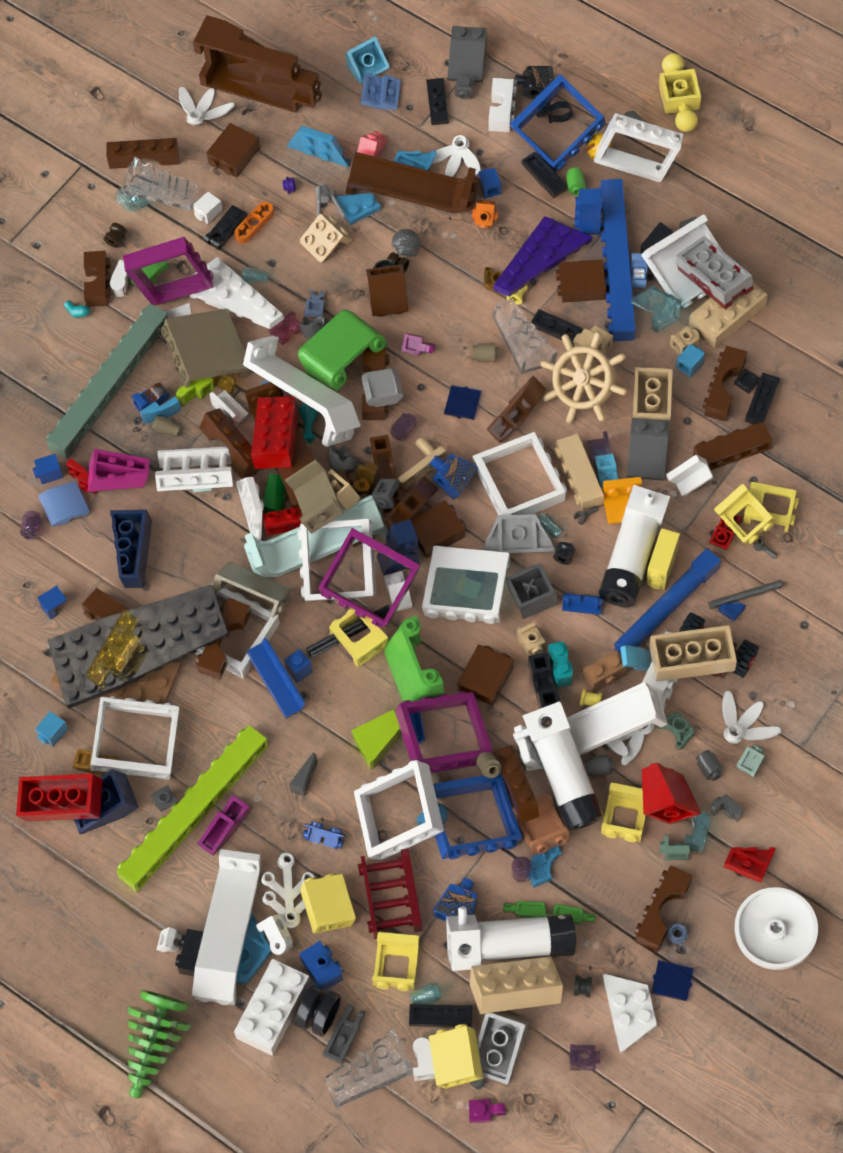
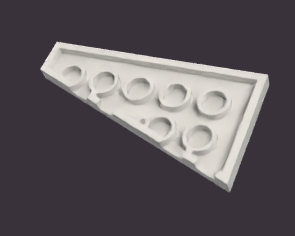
M218 257L207 264L208 270H212L214 275L212 280L213 288L189 295L193 299H201L206 304L218 309H227L228 312H234L236 316L241 318L243 316L249 318L252 322L269 329L284 319L283 314Z

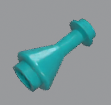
M303 403L298 409L305 424V431L302 434L307 443H312L315 439V435L312 434V425L320 412Z

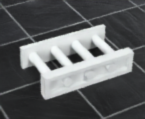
M227 446L158 451L159 467L163 468V471H156L155 473L157 491L233 487L232 469L227 467V464H231V456ZM208 465H219V468H208ZM190 466H201V469L189 468ZM171 467H182V470H171Z

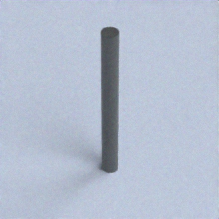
M778 580L708 602L710 609L726 603L729 604L782 588L783 582Z

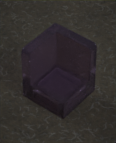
M607 431L603 432L602 439L588 440L591 460H595V456L610 454Z

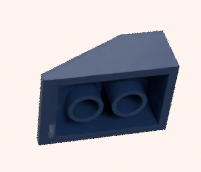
M112 769L100 777L102 779L100 818L74 819L79 834H84L124 818L139 808L126 774Z

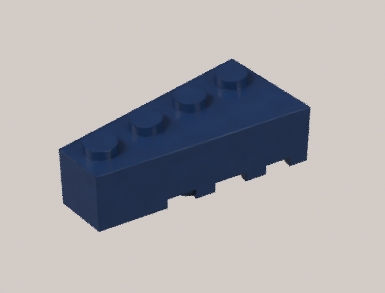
M110 510L119 578L125 588H144L152 519L147 510Z

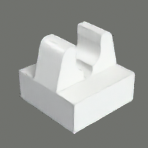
M168 927L161 931L157 946L158 951L176 952L180 949V947L175 946L173 943L174 940L180 941L182 938L176 932V929Z

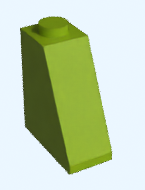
M394 709L351 730L352 738L370 770L376 767L402 735Z

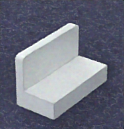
M225 390L218 396L213 392L209 394L211 404L216 409L220 408L235 427L249 418V413Z
M698 455L693 456L666 474L668 480L677 485L681 495L684 497L713 479V474L706 459Z

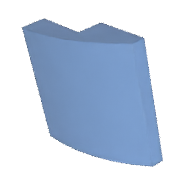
M366 73L363 79L360 104L378 109L396 110L398 108L401 80L386 74L381 78Z
M76 481L54 487L38 496L52 527L68 524L72 518L87 516L90 511Z

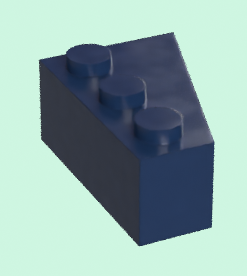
M411 519L393 524L386 536L387 542L383 545L420 565L418 538ZM381 553L377 555L383 576L408 569Z

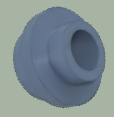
M679 923L671 925L667 932L668 939L675 944L685 942L688 937L687 928ZM674 932H680L681 936H674Z

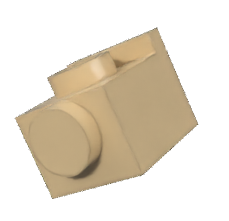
M687 326L676 335H671L670 346L680 356L690 344L695 347L699 346V333L696 329L691 330Z
M535 622L517 630V639L527 656L543 652L545 641L538 631Z

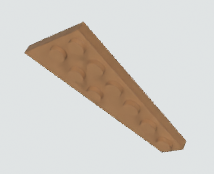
M181 661L163 665V669L157 672L153 670L145 674L146 677L100 697L111 698V696H114L121 700L133 698L138 702L150 700L156 702V704L164 705V703H167L180 670ZM55 671L51 681L52 685L61 687L57 672Z

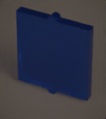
M451 385L444 414L455 416L458 419L474 420L481 391L469 389L467 386L458 387Z
M658 960L656 973L653 975L654 982L651 994L687 1002L689 989L692 987L691 979L694 968Z

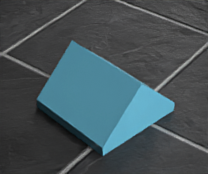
M376 36L346 51L347 68L359 83H363L366 73L378 75L390 68Z

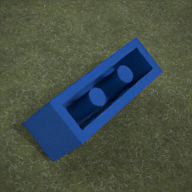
M601 188L579 189V196L575 197L574 225L575 228H578L579 232L586 235L600 234Z

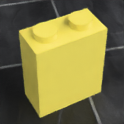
M661 528L648 566L646 585L651 588L665 590L678 551L680 533Z
M331 873L319 879L311 877L303 882L300 891L313 934L353 925L356 917L342 874L335 875V873Z
M466 1024L455 1026L453 1030L436 1031L435 1035L429 1036L437 1086L446 1089L483 1079L475 1029L468 1027Z

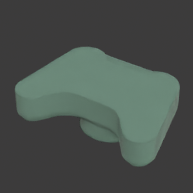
M674 712L666 716L667 725L663 727L657 726V728L669 730L676 738V749L682 750L692 739L695 731L680 713Z

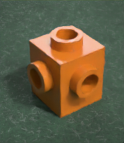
M477 201L476 208H473L472 219H475V224L479 225L480 228H489V226H493L494 221H497L498 211L495 210L496 202Z

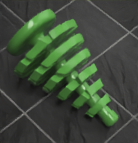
M141 990L140 998L156 1005L155 1011L149 1009L145 1011L140 1007L128 1006V1013L139 1019L140 1017L145 1018L146 1021L151 1022L141 1023L138 1020L128 1019V1027L148 1034L145 1036L131 1032L128 1033L129 1041L144 1046V1048L128 1046V1053L140 1058V1061L128 1059V1066L137 1070L136 1074L129 1073V1080L133 1082L129 1095L136 1099L141 1097L143 1085L149 1086L153 1081L147 1077V1074L157 1075L161 1070L151 1065V1062L165 1064L168 1057L156 1053L155 1050L172 1053L176 1048L174 1045L164 1043V1041L158 1039H170L174 1042H180L184 1037L182 1034L168 1031L167 1028L162 1026L168 1028L172 1026L177 1030L188 1031L192 1026L185 1021L172 1019V1016L167 1015L169 1009L181 1012L187 1011L188 1003L147 990Z

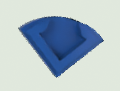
M739 602L726 603L718 611L734 622L744 611L746 605Z

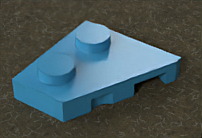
M398 151L394 162L429 171L437 152Z
M372 193L335 196L350 226L381 210L380 204Z

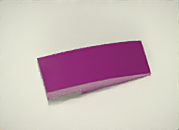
M232 795L224 809L217 813L197 845L214 856L238 829L253 807L238 796Z

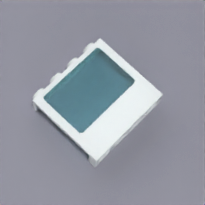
M434 546L422 605L424 616L429 618L443 617L449 620L463 619L468 622L484 621L487 624L500 623L499 611L507 568H510L511 564L509 553Z

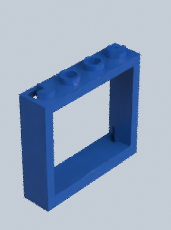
M559 74L510 123V126L552 169L557 171L567 164V160L571 156L574 157L579 152V148L583 144H587L592 139V135L596 131L599 132L605 126L606 120L588 100ZM564 88L596 120L553 161L521 129Z
M501 773L494 778H487L483 775L433 784L437 799L492 789L507 834L505 837L450 846L444 829L443 832L435 835L442 859L449 858L453 860L462 855L475 856L480 852L487 851V853H492L501 848L508 850L517 846L522 835Z

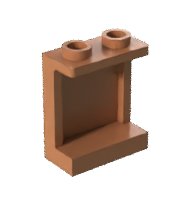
M549 793L536 798L539 810L538 818L520 823L515 809L512 808L519 830L533 856L543 854L553 847L562 846L570 841L569 830L567 827H564Z

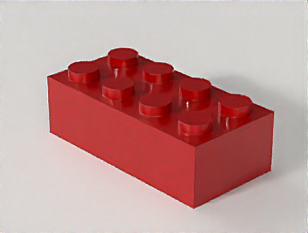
M295 396L258 398L251 450L255 469L292 468L298 418Z
M94 774L19 777L16 816L25 821L100 818L102 779Z

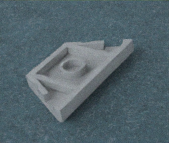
M536 514L497 515L482 548L485 551L507 553L555 552V548Z

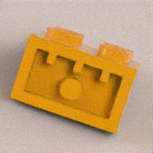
M641 477L603 481L604 507L609 525L622 522L633 485L642 487Z

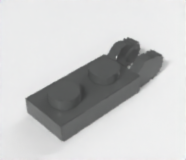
M348 1005L343 1017H340L323 1052V1057L341 1065L359 1031L365 1015V1011L360 1010L354 1023L348 1021L353 1013L354 1006Z

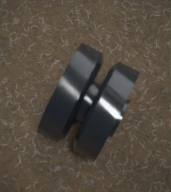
M313 983L300 1004L295 1025L305 1030L311 1026L312 1033L324 1037L336 1017L341 1003V995L333 991H329L325 995V988Z

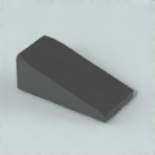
M316 753L310 755L289 784L290 792L302 796L306 795L318 762Z

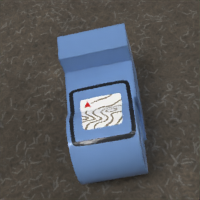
M632 253L631 286L632 288L646 289L647 263L642 257V253Z

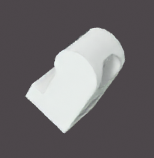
M119 260L110 280L112 294L116 297H122L127 293V286L131 279L125 272L124 261Z
M280 914L273 915L256 925L259 932H265L270 941V949L274 954L287 953L292 949V938Z
M418 1038L413 1043V1052L418 1060V1067L413 1068L414 1081L435 1079L430 1041L426 1038Z

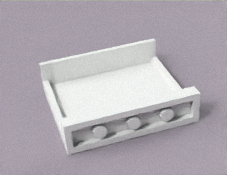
M704 214L651 246L642 254V257L676 309L682 306L685 309L693 303L692 300L696 297L701 299L707 295L678 270L676 255L703 236L721 249L705 224L708 219Z

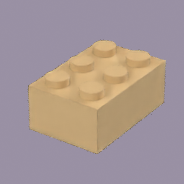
M635 367L633 418L669 421L670 428L672 369Z

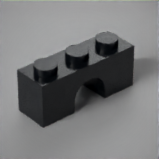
M548 652L528 656V667L539 709L559 702L560 697L557 687L554 686Z

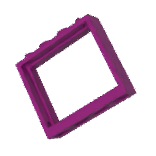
M185 237L123 255L125 272L150 304L154 306L213 288L212 280L214 275L212 270H208L206 262L201 260L200 254L195 252L193 244L189 243ZM185 255L198 274L155 287L141 268Z
M351 528L318 589L322 591L321 596L329 600L332 597L338 600L337 604L347 610L349 607L356 610L354 614L363 619L366 616L371 618V623L379 628H382V626L388 627L421 566L356 529ZM355 539L411 570L384 619L328 588Z
M459 692L456 695L450 696L444 694L431 699L425 697L412 702L406 700L399 704L395 712L410 761L419 760L429 764L430 773L477 766V757L482 752H490L494 755L473 692ZM466 705L480 750L423 759L409 714Z

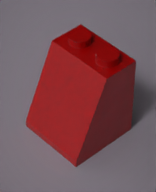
M652 763L649 767L642 769L644 815L667 824H673L701 814V810L683 774L676 772L672 768H666L660 763Z

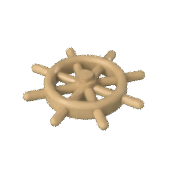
M599 331L594 333L590 346L573 347L569 336L564 334L562 340L567 351L560 356L556 364L545 360L541 361L540 365L543 368L553 371L552 381L554 390L543 395L542 399L547 402L558 396L562 402L570 406L566 418L568 424L573 422L577 409L588 410L594 408L599 421H604L605 415L600 405L609 398L612 392L620 395L627 394V389L615 385L614 365L624 361L625 355L619 354L609 359L603 351L597 349L601 338ZM587 354L584 366H582L578 355ZM596 357L601 364L591 369L593 359ZM570 360H572L576 371L565 368ZM604 371L605 381L600 380L597 374ZM563 375L572 377L573 380L563 384ZM591 385L602 388L597 396ZM577 386L574 397H570L566 391ZM585 389L589 401L580 402L583 390Z

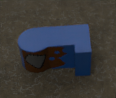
M161 383L152 385L150 389L140 394L137 392L132 395L134 406L139 412L155 401L160 406L170 397V394Z

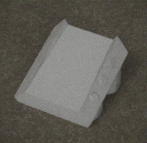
M390 368L367 372L361 376L368 405L381 407L396 404L402 400L404 395L397 369Z

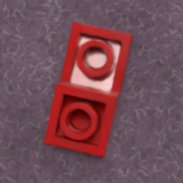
M70 458L66 463L69 475L78 479L79 487L88 493L89 473Z
M735 515L734 521L739 526L741 524L742 517ZM721 518L709 543L727 550L735 536V532Z

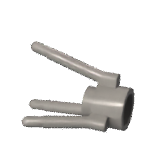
M326 184L318 185L315 189L317 217L321 214V203L328 202L330 198H332L342 217H345V213L337 201L334 191L329 190V186Z

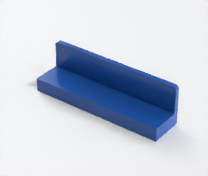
M264 638L262 643L247 650L248 657L285 719L303 710L305 702L267 638Z

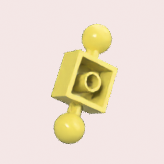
M675 53L668 54L662 62V68L665 73H660L659 89L665 114L678 113L675 118L677 128L683 132H690L698 123L697 115L692 110H699L701 103V94L695 69L683 70V58Z

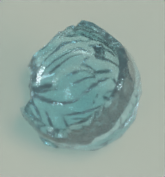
M130 183L119 188L116 192L115 199L117 203L124 207L125 211L133 212L148 205L147 190L137 183Z

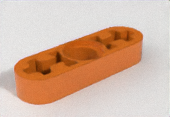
M261 202L235 229V239L238 243H248L272 218L274 212L271 203ZM251 220L259 221V223L254 226L249 224Z

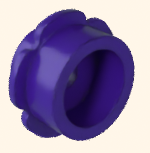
M287 176L286 180H283V189L288 191V194L296 190L294 177L289 178Z

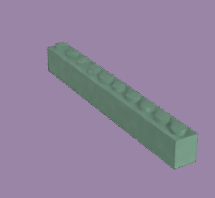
M150 303L146 309L144 308L141 311L140 317L131 324L128 333L122 336L118 346L110 352L106 362L100 365L99 371L90 378L87 387L79 393L75 403L69 406L68 412L59 419L56 428L48 434L46 442L49 450L68 459L162 334L161 329L164 326L165 319L169 318L168 312Z

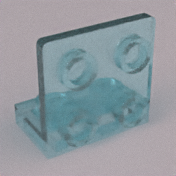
M651 286L631 299L632 304L654 314L651 330L656 333L679 319L682 300L660 290L658 287Z

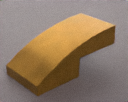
M77 749L72 765L73 769L100 776L107 773L91 771L93 751ZM99 754V758L119 760L116 756Z

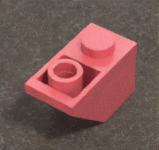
M373 131V133H368L361 137L357 152L379 158L388 138L384 137L381 132Z

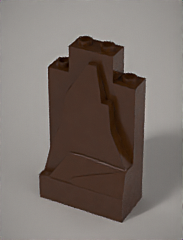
M206 15L193 41L195 53L202 54L204 50L205 63L199 73L202 86L297 113L302 105L315 108L317 102H320L322 92H320L321 81H319V73L300 68L298 56L264 47L245 35L243 29L226 20Z

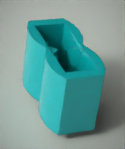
M563 641L549 644L548 656L553 670L552 677L557 688L571 686L573 668L568 660L566 644Z

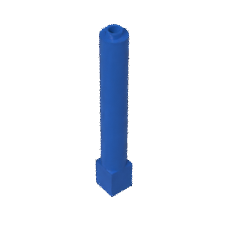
M706 548L691 563V567L614 643V651L617 650L622 657L621 647L625 645L639 647L702 582L705 583L720 568L721 559Z

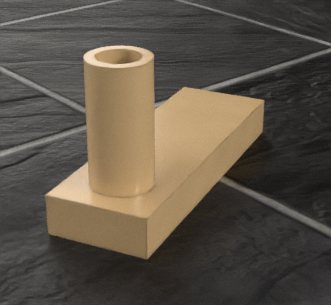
M420 437L416 441L415 445L426 457L398 478L399 488L403 492L435 469L429 464L435 455L443 461L446 459V450L442 446L435 449L424 437Z

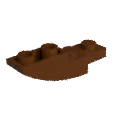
M532 376L486 430L498 442H502L513 429H517L544 394L546 388L535 376Z
M424 477L382 521L391 528L393 524L411 519L439 489Z

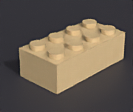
M753 282V290L747 295L745 294L734 299L732 305L726 310L712 298H709L690 314L688 327L696 329L699 336L715 349L766 306L768 294Z
M729 625L650 636L649 647L656 682L735 671L737 660Z
M551 956L471 967L470 987L480 1014L561 1003L563 984Z

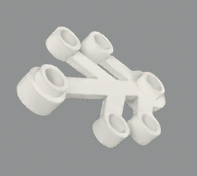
M286 852L282 853L277 861L279 868L283 870L284 888L275 881V876L271 872L264 873L261 881L285 901V907H283L275 900L276 895L272 891H267L263 896V902L266 905H270L280 914L286 927L291 929L299 924V914L305 909L303 899L295 908L293 900L301 893L300 888L305 881V877L311 878L314 875L310 872L304 873L301 881L292 889L291 868L294 865L295 859L292 854ZM284 858H289L290 862H285ZM265 877H270L271 881H266ZM266 896H271L273 900L268 901ZM287 915L293 916L294 920H289Z

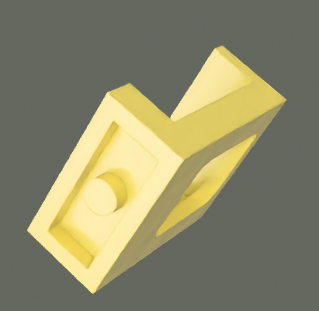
M751 481L749 492L761 505L764 495L767 493L790 498L787 515L768 512L775 519L773 524L785 526L784 531L788 532L789 525L793 526L795 515L792 514V510L797 509L799 498H795L797 490ZM752 505L746 506L743 523L751 524V519L764 521Z
M743 484L714 509L746 546L749 543L750 545L755 543L759 539L758 535L763 531L767 532L771 529L775 521ZM747 505H752L764 521L747 535L734 521V516Z
M351 608L345 616L335 619L329 626L330 635L334 634L353 657L355 665L360 667L384 650L385 645L388 643V637L379 627L371 623V618L366 616L363 619L354 614L356 610ZM361 618L371 632L358 642L353 643L342 629Z
M611 782L601 834L608 838L619 837L624 838L628 842H641L646 817L643 814L642 788ZM615 807L633 809L638 812L635 829L611 825Z
M378 932L375 971L372 979L373 986L383 990L389 989V987L397 988L399 991L415 989L420 943L419 936ZM392 955L409 958L407 979L383 977L386 956Z

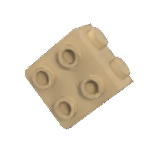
M319 214L300 238V243L321 263L325 262L340 242L349 245L353 240L348 235L349 231L342 226L339 227L337 225L338 221L333 216L329 215L328 217L323 214Z

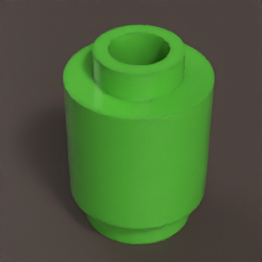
M580 168L569 169L566 175L568 191L573 195H579V189H586L584 173Z

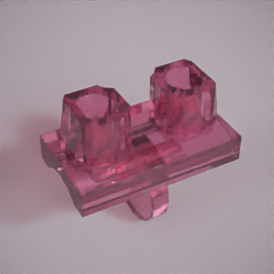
M291 311L281 322L268 331L270 336L278 338V343L284 345L289 340V335L287 334L289 330L294 334L301 330L296 314Z

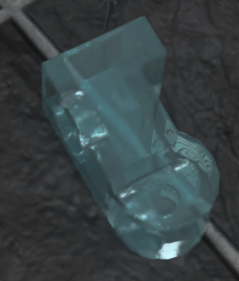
M701 811L700 815L693 817L692 835L686 834L683 843L684 845H689L690 850L703 853L711 819L710 815L705 811Z

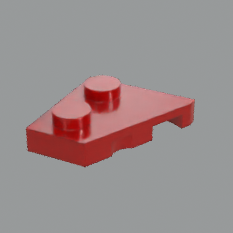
M731 847L723 867L761 883L776 848L769 847V850H757V847L746 849Z

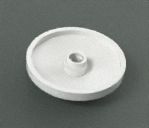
M772 887L753 893L741 904L735 918L734 931L739 948L750 961L763 968L783 970L800 964L812 952L817 940L818 923L814 910L802 896L785 888Z

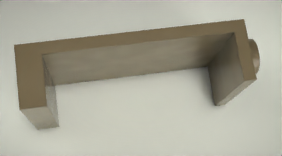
M317 459L285 479V482L294 491L302 511L301 523L311 534L343 514L329 476Z
M228 562L216 573L212 584L216 593H219L229 583L273 602L274 606L270 615L272 618L278 613H282L284 607H287L291 601V596H289L290 588L231 562Z

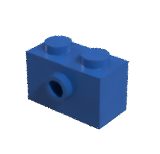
M318 941L299 953V956L315 983L324 987L326 991L343 980L342 972L344 970L338 961L334 963L330 957L333 955L327 945L323 946L321 941Z

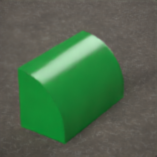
M269 474L263 497V514L284 510L288 495L279 475Z

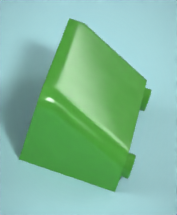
M345 309L339 312L299 349L298 357L307 375L328 388L337 391L346 382L347 375L344 368L367 347L373 352H380L388 344L379 332L354 312Z
M417 616L404 620L384 648L385 657L402 701L410 700L412 702L425 697L431 699L444 695V684L439 672L435 669L422 671L418 663L415 648L417 645L422 644L419 635L421 626Z

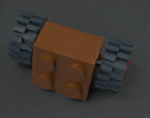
M690 612L680 627L679 632L705 629V619ZM746 639L743 640L738 650H736L737 644L733 642L737 662L735 671L731 672L742 678L750 670L759 650L758 645ZM727 672L711 675L714 677L719 676L723 679Z

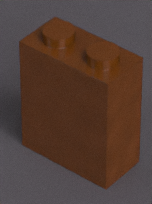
M229 123L206 152L208 163L212 167L223 170L228 175L238 177L260 149L259 137Z
M602 259L559 262V270H556V281H560V285H557L558 296L562 298V303L605 300L606 286Z
M403 265L366 269L372 316L382 317L386 314L408 312Z
M446 500L411 518L418 538V547L426 558L432 556L434 546L448 547L465 538V529L467 527L462 519L459 520L456 516L457 512L452 504L449 505Z
M478 644L457 682L458 691L473 692L475 699L493 706L513 670V659L507 654L495 652L489 646Z

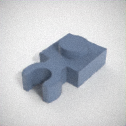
M314 290L310 291V299L307 298L304 310L305 317H323L325 300H323L324 291H321L320 295H314Z

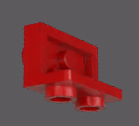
M300 507L262 514L266 536L289 532L300 527V524H302L300 520L302 517Z

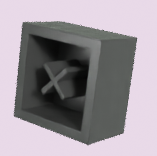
M541 563L505 578L509 591L523 619L558 604L556 593Z

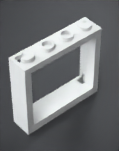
M615 113L597 146L594 162L661 183L681 148L683 134ZM615 132L669 148L670 151L661 164L610 148L608 145Z
M535 432L473 456V465L478 467L476 472L498 515L534 514L565 501L567 488L563 482H560L558 470L556 467H552L551 457L548 452L545 453L543 442L540 437L537 438ZM533 446L556 491L507 509L485 464L526 447Z
M372 520L332 521L320 528L362 526V533L373 539ZM300 524L301 529H298V539L301 540L302 548H299V558L303 561V567H300V576L304 579V586H301L302 598L305 597V601L308 602L329 600L321 596V594H312L308 529L303 524ZM363 544L365 591L338 592V594L347 599L376 597L374 550Z
M226 586L219 593H216L217 596L225 600L231 598L250 605L252 614L268 621L251 648L262 643L264 638H267L268 641L280 624L278 614L274 618L270 617L272 609L267 610L261 607L258 602L249 601L242 594L229 591ZM204 646L197 649L195 654H202L205 649ZM224 654L228 661L225 670L244 679L253 666L248 655L246 654L242 662H239Z
M111 696V698L100 697L91 771L109 772L113 769L126 775L170 780L179 706L170 705V703H164V705L156 704V702L150 700L138 702L133 698L121 700L114 696ZM105 710L172 717L166 766L99 758Z
M419 760L410 761L407 766L394 769L392 773L380 776L372 783L363 784L360 789L354 791L368 858L382 861L401 852V849H407L444 831L429 764ZM415 775L426 822L380 844L370 797Z

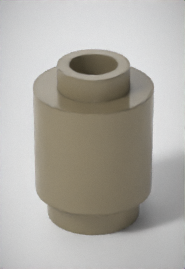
M479 343L473 346V360L493 362L495 358H499L498 347H495V343Z
M490 752L479 754L476 763L483 775L487 778L498 776L501 772V764L497 758Z

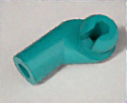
M71 300L64 303V307L74 318L85 317L90 314L88 306H75Z

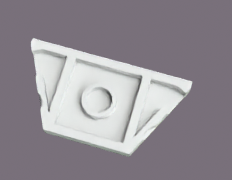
M246 477L236 481L250 533L261 541L264 504L263 500L259 499L258 484H255L253 477Z
M603 974L619 1051L624 1053L628 1047L635 1042L637 1043L645 1034L657 1027L648 985Z

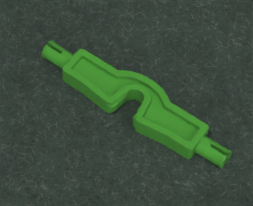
M517 901V905L504 903L503 912H514L516 917L536 918L549 916L545 913L546 905L543 902ZM556 904L553 914H551H571L574 924L581 925L582 921L595 922V914L583 913L582 908Z

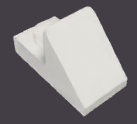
M402 571L384 576L391 604H393L405 583ZM409 590L397 611L413 607Z

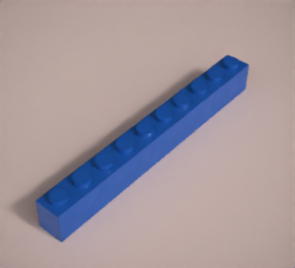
M622 179L601 180V187H597V189L601 188L602 217L600 228L603 227L604 232H601V243L605 242V247H602V257H606V262H603L604 273H607L605 286L609 290V292H606V303H610V308H607V318L611 319V323H608V332L613 335V341L635 340V320Z

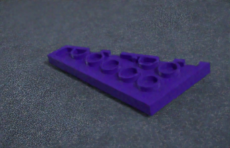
M544 216L495 282L493 290L510 297L525 287L527 282L537 279L539 274L549 271L558 265L559 262L564 261L569 254L579 251L580 247L584 244L588 245L591 243L592 237Z

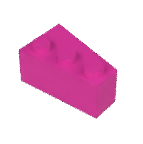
M94 449L89 463L88 492L144 487L149 475L150 459Z

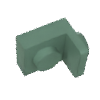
M755 744L753 747L747 746L736 767L754 777L761 763L767 757L763 753L764 749Z
M664 835L663 841H660V854H664V861L689 860V845L675 843L669 846L668 835Z

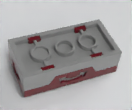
M705 236L676 255L678 270L725 310L732 305L734 299L745 294L747 295L753 290L752 275Z

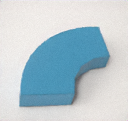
M559 846L532 857L530 862V880L533 888L552 880L550 873L551 865L556 858L562 855Z

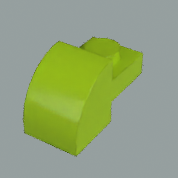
M210 377L190 381L189 388L181 386L176 392L180 405L183 407L195 396L201 400L215 389L213 379Z

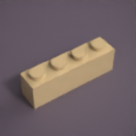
M575 434L557 440L554 452L557 459L560 458L562 462L561 469L563 474L568 476L567 483L569 489L575 493L574 500L576 505H580L582 511L604 505V494L579 435Z

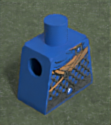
M450 454L444 461L435 455L429 463L437 469L433 480L453 500L461 494L478 468L453 454Z
M463 878L460 887L450 884L433 909L434 917L446 921L448 916H459L458 908L461 906L467 908V915H474L477 904V894L471 891L474 882Z

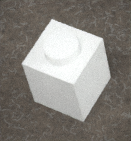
M207 192L193 205L196 218L200 221L203 220L207 224L223 211L221 201L210 192Z

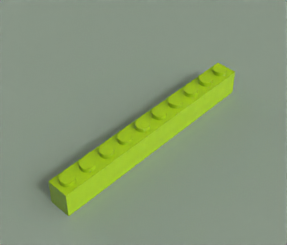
M250 725L246 729H242L238 733L237 739L225 747L224 753L219 758L217 757L213 760L209 770L199 776L198 782L186 790L181 801H177L172 806L171 812L159 820L158 826L153 831L151 830L147 833L143 843L140 846L137 845L132 850L131 856L119 864L116 871L119 879L138 892L268 747L267 738Z

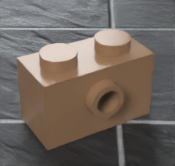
M616 650L583 669V680L592 693H595L624 677L627 667L623 666L622 657Z

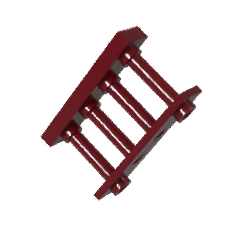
M409 848L401 849V857H398L396 860L366 864L365 856H360L361 863L358 864L359 876L364 875L371 921H367L369 933H373L374 939H377V930L403 925L413 926L414 933L421 932L422 922ZM397 867L404 869V876H401L399 879L369 883L368 872ZM400 886L407 888L408 895H404L402 898L372 903L371 891ZM404 905L410 907L411 914H407V917L375 922V910Z

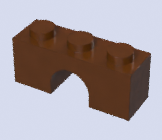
M105 250L84 252L86 277H97L94 281L84 282V300L88 307L108 306V298H111V289L108 288V283L111 280L110 272H108V268H111L110 257H107Z

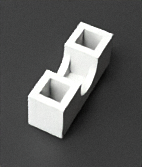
M493 78L492 103L502 105L497 107L490 106L489 131L510 132V123L514 120V115H511V113L515 111L516 104L513 97L517 95V86H514V79Z

